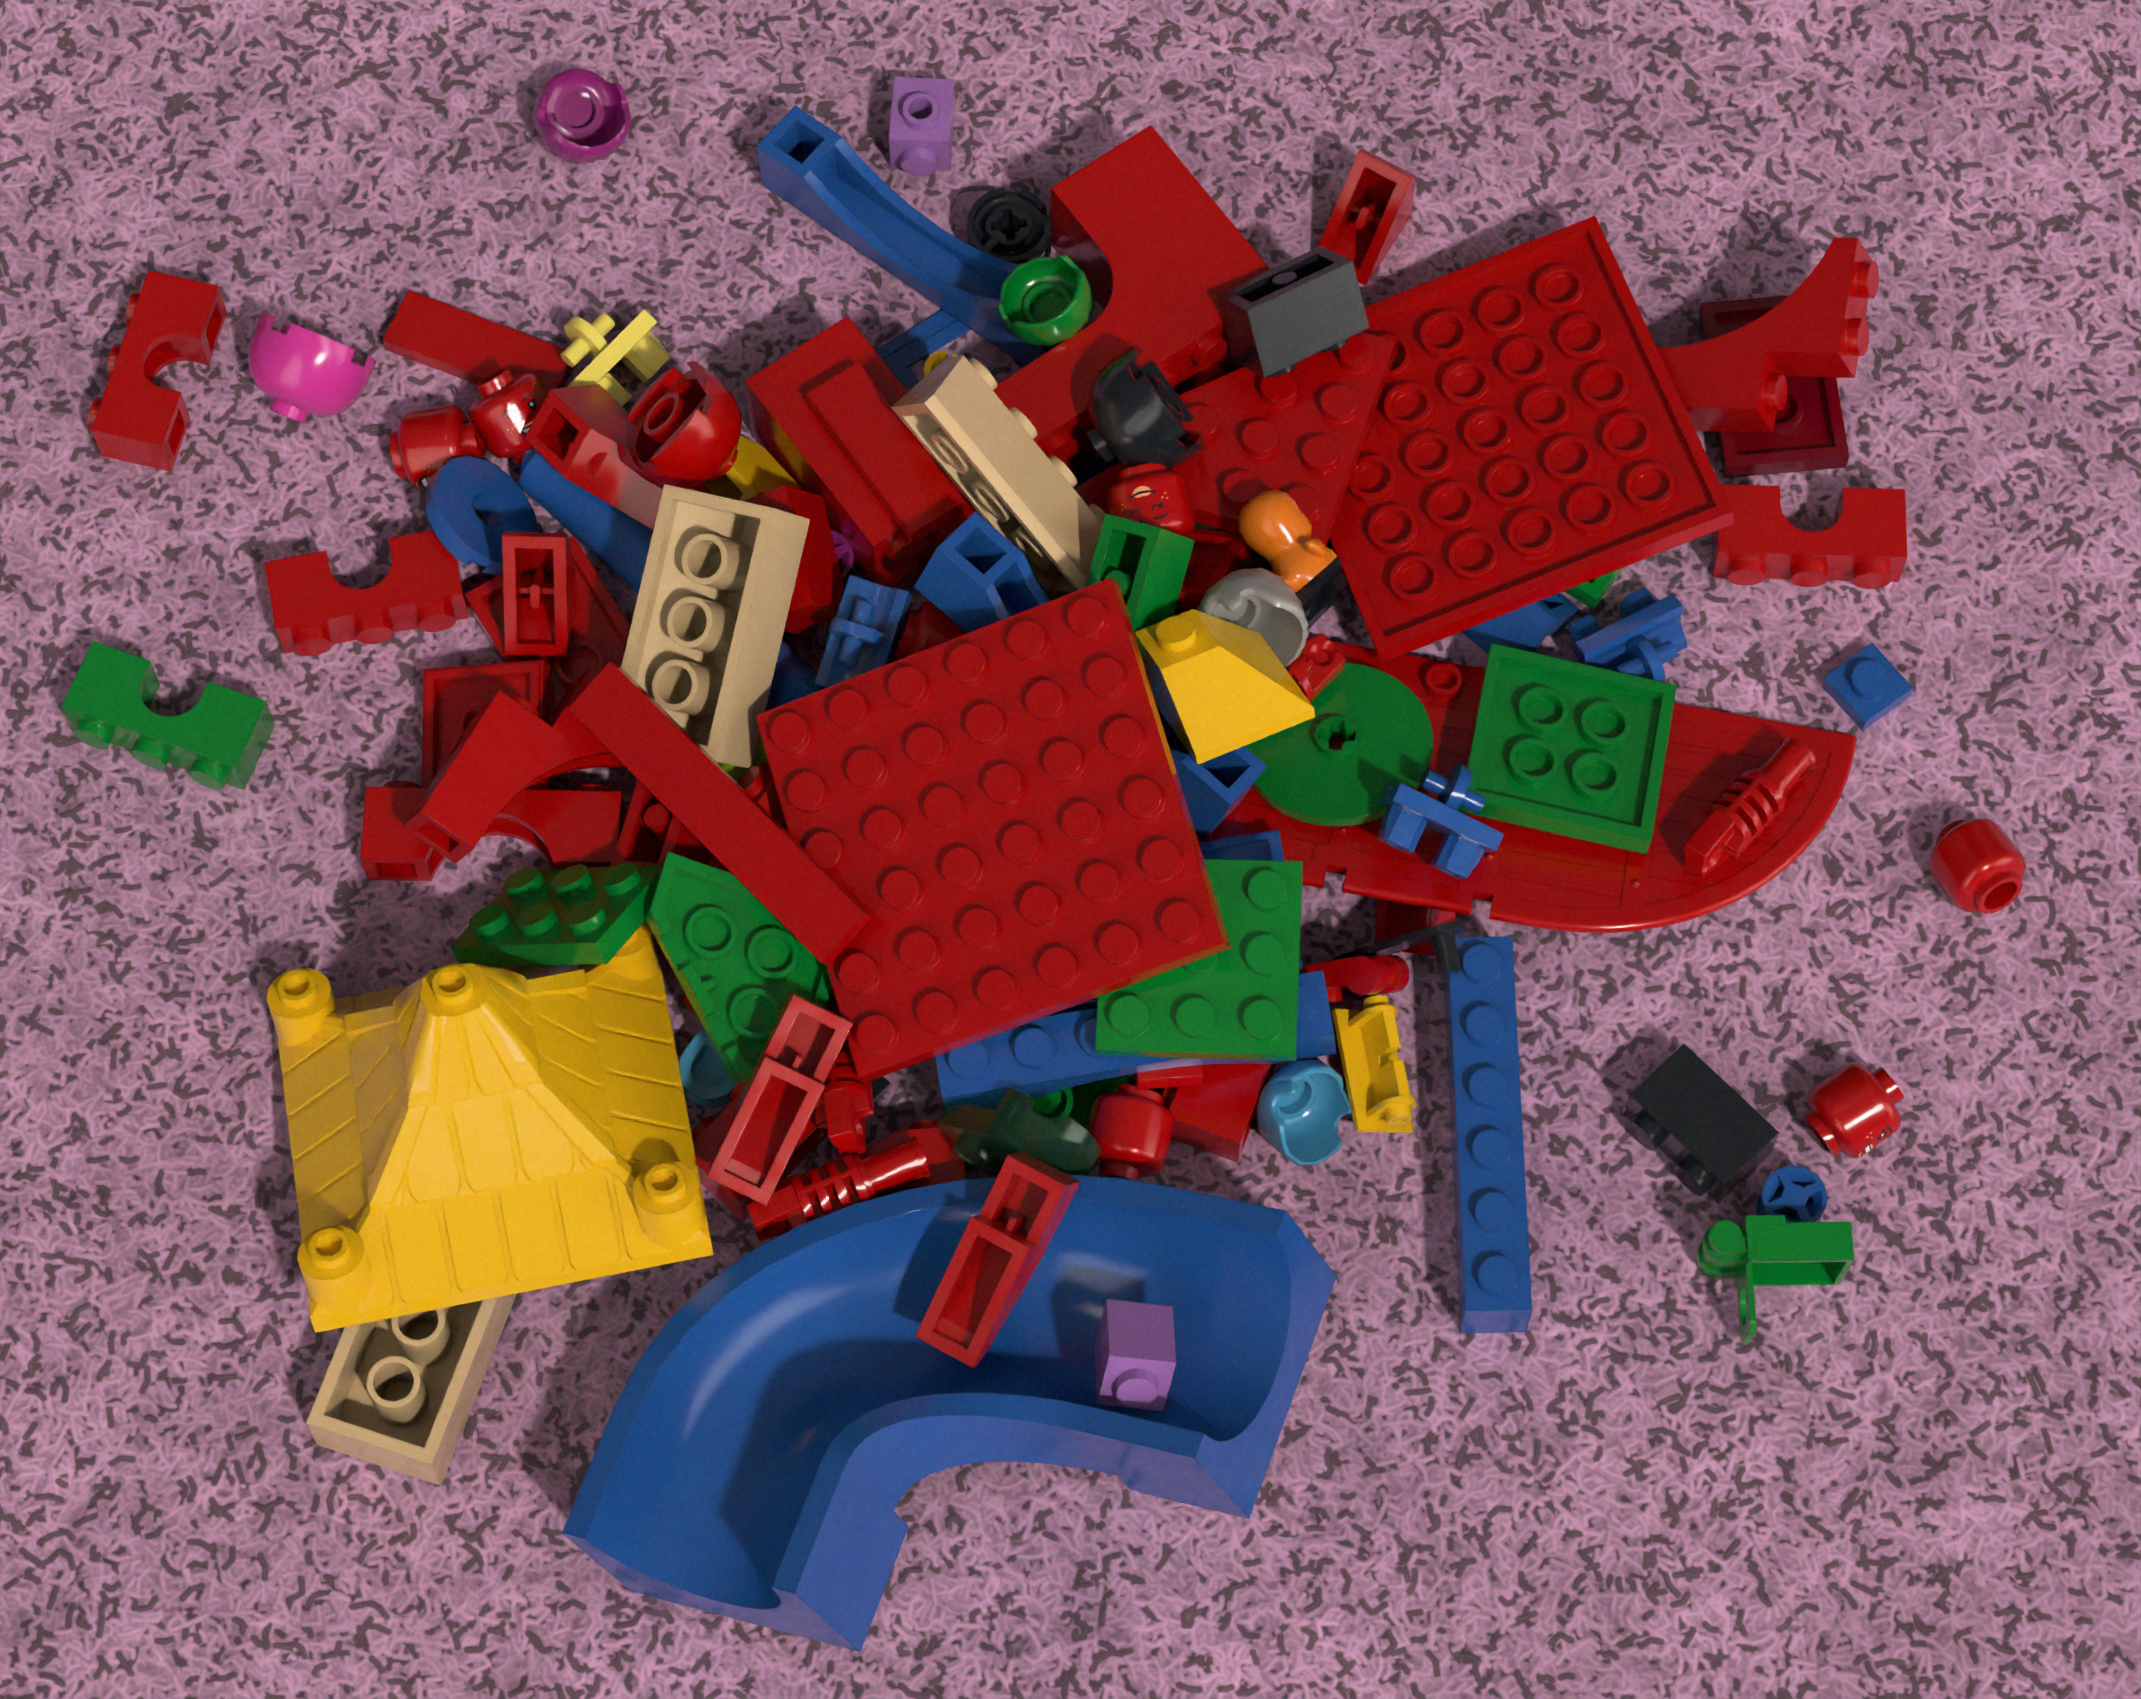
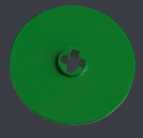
M1345 663L1343 671L1310 702L1314 707V718L1245 745L1250 752L1267 766L1253 785L1254 789L1267 803L1281 813L1302 822L1321 826L1342 827L1367 823L1383 817L1387 807L1378 803L1386 785L1396 787L1398 783H1403L1415 790L1419 789L1422 778L1431 765L1433 733L1429 716L1423 704L1405 684L1381 670L1360 664ZM1340 737L1345 739L1342 744V750L1329 749L1332 738Z

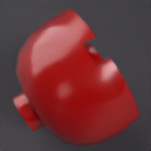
M695 361L687 362L691 369L688 372L681 374L673 367L653 382L632 407L626 419L635 426L629 443L619 437L617 445L619 460L646 481L663 489L664 484L689 490L701 486L713 478L717 479L725 475L737 459L738 450L736 448L741 435L742 419L736 399L721 380Z

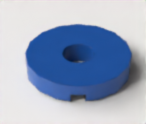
M472 456L452 458L427 482L426 490H430V500L425 504L428 521L444 547L456 559L467 566L474 561L480 566L486 567L482 571L484 573L492 575L502 574L503 532H538L535 512L524 491L508 473L487 460ZM474 508L483 514L488 524L477 516Z

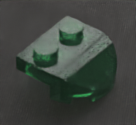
M1007 1088L995 1110L949 1101L937 1121V1124L956 1142L954 1151L967 1162L981 1167L990 1177L998 1176L1007 1155L1021 1151L1067 1175L1091 1176L1096 1160L1101 1152L1097 1141L1075 1120L1065 1115L1057 1124L1049 1121L1048 1117H1043L1033 1107L1035 1104L1033 1096Z

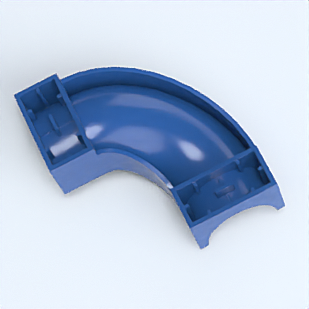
M1069 1175L1079 1180L1080 1184L1054 1236L997 1336L977 1367L972 1368L918 1339L915 1335L971 1217L980 1214L997 1177L958 1180L914 1188L850 1205L799 1225L749 1252L707 1282L667 1321L637 1361L612 1410L562 1534L626 1588L636 1593L860 1652L909 1527L894 1512V1509L902 1495L913 1484L932 1473L946 1468L983 1462H1028L1086 1469L1116 1475L1129 1489L1139 1493L1249 1519L1337 1276L1285 1210L1159 1184L1121 1178ZM1106 1299L1173 1307L1176 1366L1163 1411L1097 1404L1094 1345Z

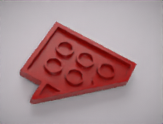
M1360 332L1349 337L1347 344L1339 349L1329 352H1318L1297 362L1296 367L1284 375L1264 378L1242 367L1179 395L1194 418L1190 422L1182 421L1183 427L1191 440L1202 433L1206 449L1196 456L1171 469V471L1180 472L1187 481L1195 522L1240 534L1238 531V517L1245 504L1262 491L1276 489L1287 493L1296 502L1299 509L1312 525L1311 538L1322 540L1326 546L1394 361L1396 340Z

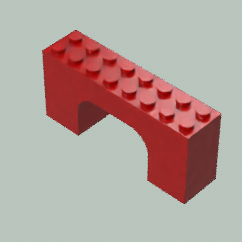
M1151 125L1051 187L1052 247L1059 256L1062 254L1067 255L1084 271L1091 287V295L1104 311L1089 326L999 382L997 388L993 390L1008 410L1011 407H1015L1030 420L1038 434L1033 440L1048 458L1052 455L1059 458L1072 471L1075 477L1077 475V468L1094 457L1100 462L1105 461L1094 448L1087 435V431L1095 426L1088 410L1090 387L1097 374L1116 356L1132 345H1136L1143 350L1138 360H1136L1143 368L1154 361L1179 395L1226 375L1240 364L1233 360L1217 294L1271 270ZM846 316L744 381L751 434L755 441L764 447L800 485L802 490L823 497L830 529L842 534L852 547L855 561L854 567L862 579L891 588L907 590L916 584L937 547L977 510L934 460L965 501V511L912 544L808 406L806 400L807 392L856 362L862 365L892 406L910 391L896 378L851 319Z

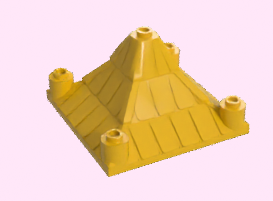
M646 920L607 964L531 965L497 968L475 963H453L430 970L409 986L368 992L358 997L347 996L334 999L328 978L320 971L311 968H295L282 973L273 980L268 988L267 1003L278 1036L302 1244L298 1249L297 1260L307 1289L310 1319L315 1333L714 1255L656 938Z

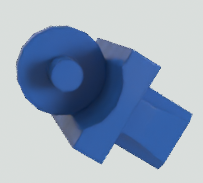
M850 575L837 616L832 618L828 630L831 634L815 679V684L825 689L891 663L913 595L909 591L879 585Z
M1642 588L1624 598L1623 602L1619 605L1621 620L1607 627L1598 616L1590 614L1571 623L1569 627L1571 647L1578 663L1660 682H1665L1666 680L1662 664L1678 657L1677 652L1687 648V639L1681 624V615L1684 613L1683 605L1674 594L1659 600L1649 590Z
M1461 764L1455 766L1447 778L1430 769L1426 771L1420 786L1437 794V800L1403 783H1398L1396 787L1386 785L1378 803L1387 807L1377 837L1379 841L1407 854L1413 853L1426 826L1444 835L1431 866L1459 880L1469 877L1479 863L1483 853L1497 851L1504 834L1457 811L1458 807L1461 806L1478 815L1486 801V797L1468 789L1472 778V770Z

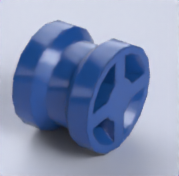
M1794 1165L1781 1167L1770 1174L1764 1183L1761 1195L1757 1201L1756 1214L1785 1215L1786 1220L1790 1222H1820L1827 1205L1828 1195L1825 1185L1816 1173L1805 1167ZM1786 1209L1788 1211L1795 1212L1797 1218H1794L1793 1215H1789L1785 1212L1780 1213L1779 1211Z

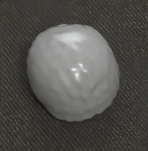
M1263 568L1239 569L1230 572L1207 590L1197 608L1198 611L1260 633L1284 667H1287L1299 657L1309 635L1308 622L1302 604L1293 588L1286 584L1282 577Z

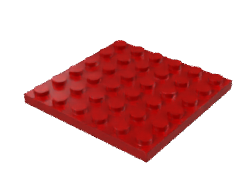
M1596 216L1364 307L1369 328L1362 332L1396 340V355L1331 531L1329 541L1334 553L1342 559V572L1381 663L1735 524L1732 508Z
M1113 578L1100 581L755 715L789 834L872 916L869 922L829 966L826 965L840 1015L853 1023L847 1035V1040L858 1078L866 1082L1231 948L1119 583Z

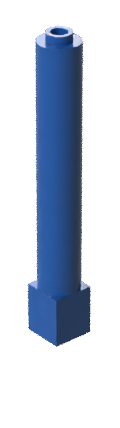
M532 448L525 455L520 465V471L522 472L519 480L520 487L639 594L653 530L564 478L544 457ZM783 640L766 705L767 711L824 689L815 684L818 671Z

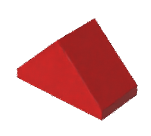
M1364 149L1359 150L1318 247L1323 246L1352 260L1357 280L1365 286L1369 283L1411 217L1416 175Z
M503 532L505 655L568 657L570 652L576 571L567 533Z

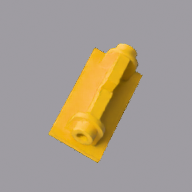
M1375 995L1363 1000L1364 1010L1334 1009L1332 1015L1355 1132H1413L1411 1111L1417 1105L1415 1098L1410 1095L1404 1060H1399L1397 1050L1401 1048L1395 1020L1398 1017L1397 1007L1390 1005L1388 996Z

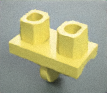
M644 309L608 344L604 337L615 327V323L607 314L601 313L591 324L580 317H572L564 325L565 333L572 343L560 356L572 368L585 356L592 360V362L567 387L600 384L623 406L632 396L609 372L622 361L645 384L671 358L661 342L650 332L657 321Z

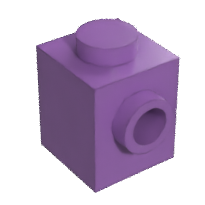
M894 77L889 128L891 168L902 169L906 173L915 176L931 175L936 170L951 171L955 120L954 79Z
M1106 1299L1094 1345L1097 1404L1156 1411L1164 1410L1176 1366L1172 1306Z

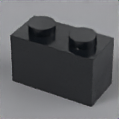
M1323 246L1317 247L1217 294L1234 362L1264 378L1289 373L1296 367L1297 362L1318 352H1329L1339 349L1347 344L1349 337L1369 328L1353 261Z
M1685 1044L1675 1051L1629 1095L1624 1116L1629 1119L1627 1127L1630 1133L1642 1146L1650 1151H1655L1657 1148L1663 1151L1676 1164L1674 1171L1686 1188L1698 1196H1702L1706 1192L1718 1204L1772 1153L1779 1132Z

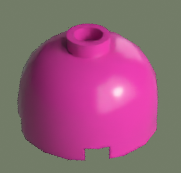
M261 313L248 351L249 373L256 387L269 397L274 398L270 407L271 411L304 424L308 413L330 417L346 411L359 399L368 384L377 362L374 358L362 356L358 365L352 362L356 352L355 349L293 323H290L289 326L283 324L280 332L271 329L275 317Z

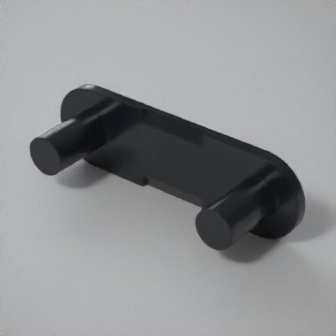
M1452 922L1427 927L1332 958V961L1357 956L1393 955L1399 953L1400 950L1433 942L1439 975L1457 973L1461 971L1455 935L1467 931V926L1465 922ZM1351 991L1353 1001H1361L1375 996V994L1358 995Z

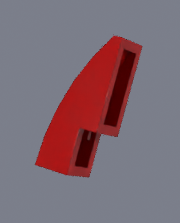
M790 991L706 1174L707 1178L767 1206L825 1088L824 1082L853 1025L849 1019Z
M1024 1151L1007 1155L980 1214L971 1217L915 1337L972 1368L977 1367L1038 1266L1080 1181Z

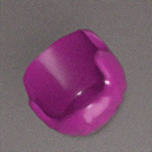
M578 68L563 71L548 80L537 93L533 108V122L543 144L548 147L554 156L560 157L568 163L584 164L605 160L606 157L617 151L624 143L632 122L628 101L621 85L608 82L592 71Z

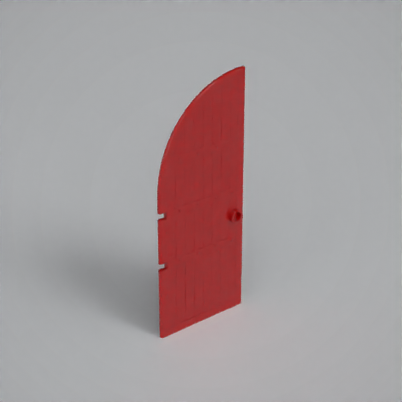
M1331 641L1345 658V663L1360 664L1381 670L1401 681L1418 697L1429 716L1432 726L1433 755L1430 770L1447 778L1458 764L1466 767L1484 668L1407 654L1381 663L1376 650L1373 648ZM1674 703L1652 840L1647 854L1463 813L1503 833L1504 836L1496 852L1483 853L1479 863L1469 877L1459 880L1431 866L1444 835L1426 826L1414 852L1407 854L1377 839L1383 817L1352 826L1314 825L1281 813L1267 803L1253 786L1239 805L1204 841L1279 829L1284 861H1302L1303 885L1323 889L1327 871L1345 875L1342 883V892L1465 915L1472 913V901L1474 898L1491 901L1489 919L1581 933L1640 931L1685 922L1731 905L1758 890L1789 867L1817 837L1834 811L1848 780L1857 738L1849 734ZM1340 737L1332 738L1329 749L1342 750V744L1345 739ZM1787 738L1801 741L1812 751L1816 760L1813 764L1815 768L1806 774L1785 796L1786 803L1783 813L1773 820L1772 824L1761 833V836L1756 841L1751 843L1750 847L1737 859L1730 856L1705 879L1684 868L1683 861L1686 858L1684 854L1685 844L1694 834L1691 832V825L1708 806L1712 805V802L1719 795L1723 794L1724 789L1733 783L1740 773L1750 769H1758ZM1421 786L1417 790L1435 800L1438 798L1437 794ZM1197 835L1198 842H1204V841Z

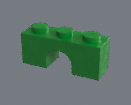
M95 641L92 642L61 705L76 738L98 749H107L111 743L131 750V755L137 761L151 768L163 770L167 764H171L188 770V774L193 780L211 789L222 790L225 784L245 790L275 727L266 701L208 681L201 698L191 710L177 716L158 715L150 710L154 697L160 687L151 661Z

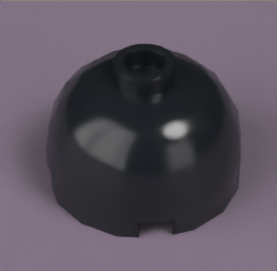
M1132 345L1112 359L1097 374L1091 385L1088 410L1095 426L1087 431V435L1094 448L1106 462H1110L1117 457L1128 468L1153 463L1164 465L1168 470H1171L1206 449L1205 440L1202 433L1192 440L1190 439L1189 434L1182 425V421L1190 422L1194 419L1187 406L1154 361L1143 368L1136 360H1138L1143 350L1139 346Z

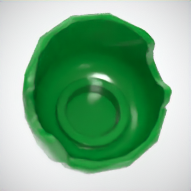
M1062 254L1055 259L1052 257H1037L1017 265L1001 286L997 309L1007 328L1017 338L1028 344L1052 346L1072 338L1087 322L1092 308L1091 287L1084 271L1067 255Z

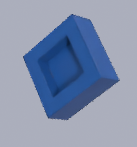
M1870 643L1826 675L1821 685L1861 731L1909 698L1913 687L1873 643Z

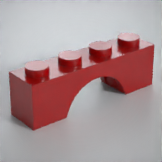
M403 780L387 782L383 787H366L360 859L368 880L432 881L446 857L403 828V825L427 788H421L416 783ZM534 784L515 795L500 810L482 837L500 835L523 840L539 850L548 860L552 869L568 868L574 865H585L587 868L610 867L626 818L622 792L611 791L608 787L598 784H583L575 787L574 790H548L540 784Z

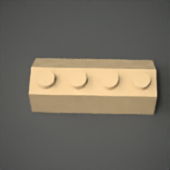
M964 355L946 358L891 408L977 512L1024 553L1032 572L1037 575V582L1051 600L1084 588L1106 513L1095 504L1087 506L1073 489L1077 484V479L1072 471L1056 456L1052 455L1048 458L1033 440L1038 435L1033 424L1017 408L1011 407L1008 410L993 390L997 388V382L982 363L975 358H971L968 361Z
M664 484L621 668L716 762L750 769L753 765L760 735L755 715L766 710L810 519L767 506Z

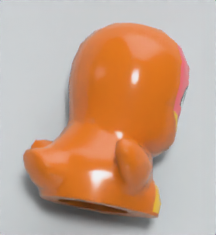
M1276 489L1262 491L1245 504L1240 511L1238 531L1245 543L1271 564V572L1282 577L1285 583L1293 588L1295 593L1337 557L1333 550L1324 545L1322 540L1311 538V523L1299 509L1296 502L1285 492Z

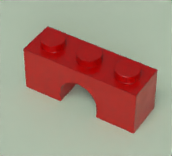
M148 270L141 291L135 290L131 294L126 310L127 331L122 344L116 343L111 349L107 363V376L109 379L103 397L97 396L94 399L88 416V430L93 434L101 456L172 472L190 421V416L181 392L158 387L153 384V380L162 368L177 361L210 364L227 315L218 285Z
M1720 484L1732 508L1735 524L1711 533L1712 577H1728L1731 583L1743 586L1761 583L1765 578L1790 579L1792 584L1800 587H1816L1825 584L1828 580L1853 581L1855 586L1864 589H1877L1887 586L1890 582H1899L1907 560L1905 489L1842 488L1835 511V524L1822 531L1809 532L1796 528L1783 515L1780 505V486Z
M434 530L388 538L392 556L390 570L380 583L367 589H351L338 583L335 580L326 550L264 562L275 629L284 654L295 652L301 656H315L327 652L332 647V644L353 640L363 644H377L392 638L394 632L415 628L425 632H440L451 628L456 623V620L469 618L459 560L438 540Z

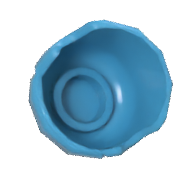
M1321 1060L1290 1061L1279 1067L1269 1078L1258 1098L1256 1121L1260 1134L1271 1146L1297 1166L1318 1165L1337 1153L1342 1146V1140L1337 1132V1125L1342 1116L1351 1114V1106L1343 1090L1344 1083L1341 1075Z

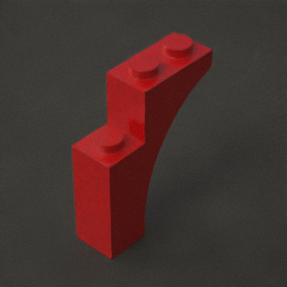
M1834 237L1820 262L1801 285L1780 304L1758 319L1737 330L1713 339L1689 345L1657 348L1695 431L1773 433L1777 411H1783L1787 401V381L1785 376L1855 378L1858 357L1866 354L1869 345V326L1865 319L1868 298H1875L1879 286L1878 265L1875 261H1872L1858 238Z
M589 668L574 681L547 722L539 718L538 710L527 700L516 695H506L501 690L495 693L480 707L406 820L403 828L456 864L475 848L500 810L515 795L530 786L555 775L574 770L597 767L627 769L568 710L570 705L599 673Z

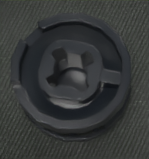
M1005 187L989 191L976 200L968 213L967 238L969 245L991 256L1015 264H1022L1041 257L1047 249L1048 253L1045 257L1051 256V220L1049 219L1046 205L1035 194L1021 189L1020 193L1005 192Z

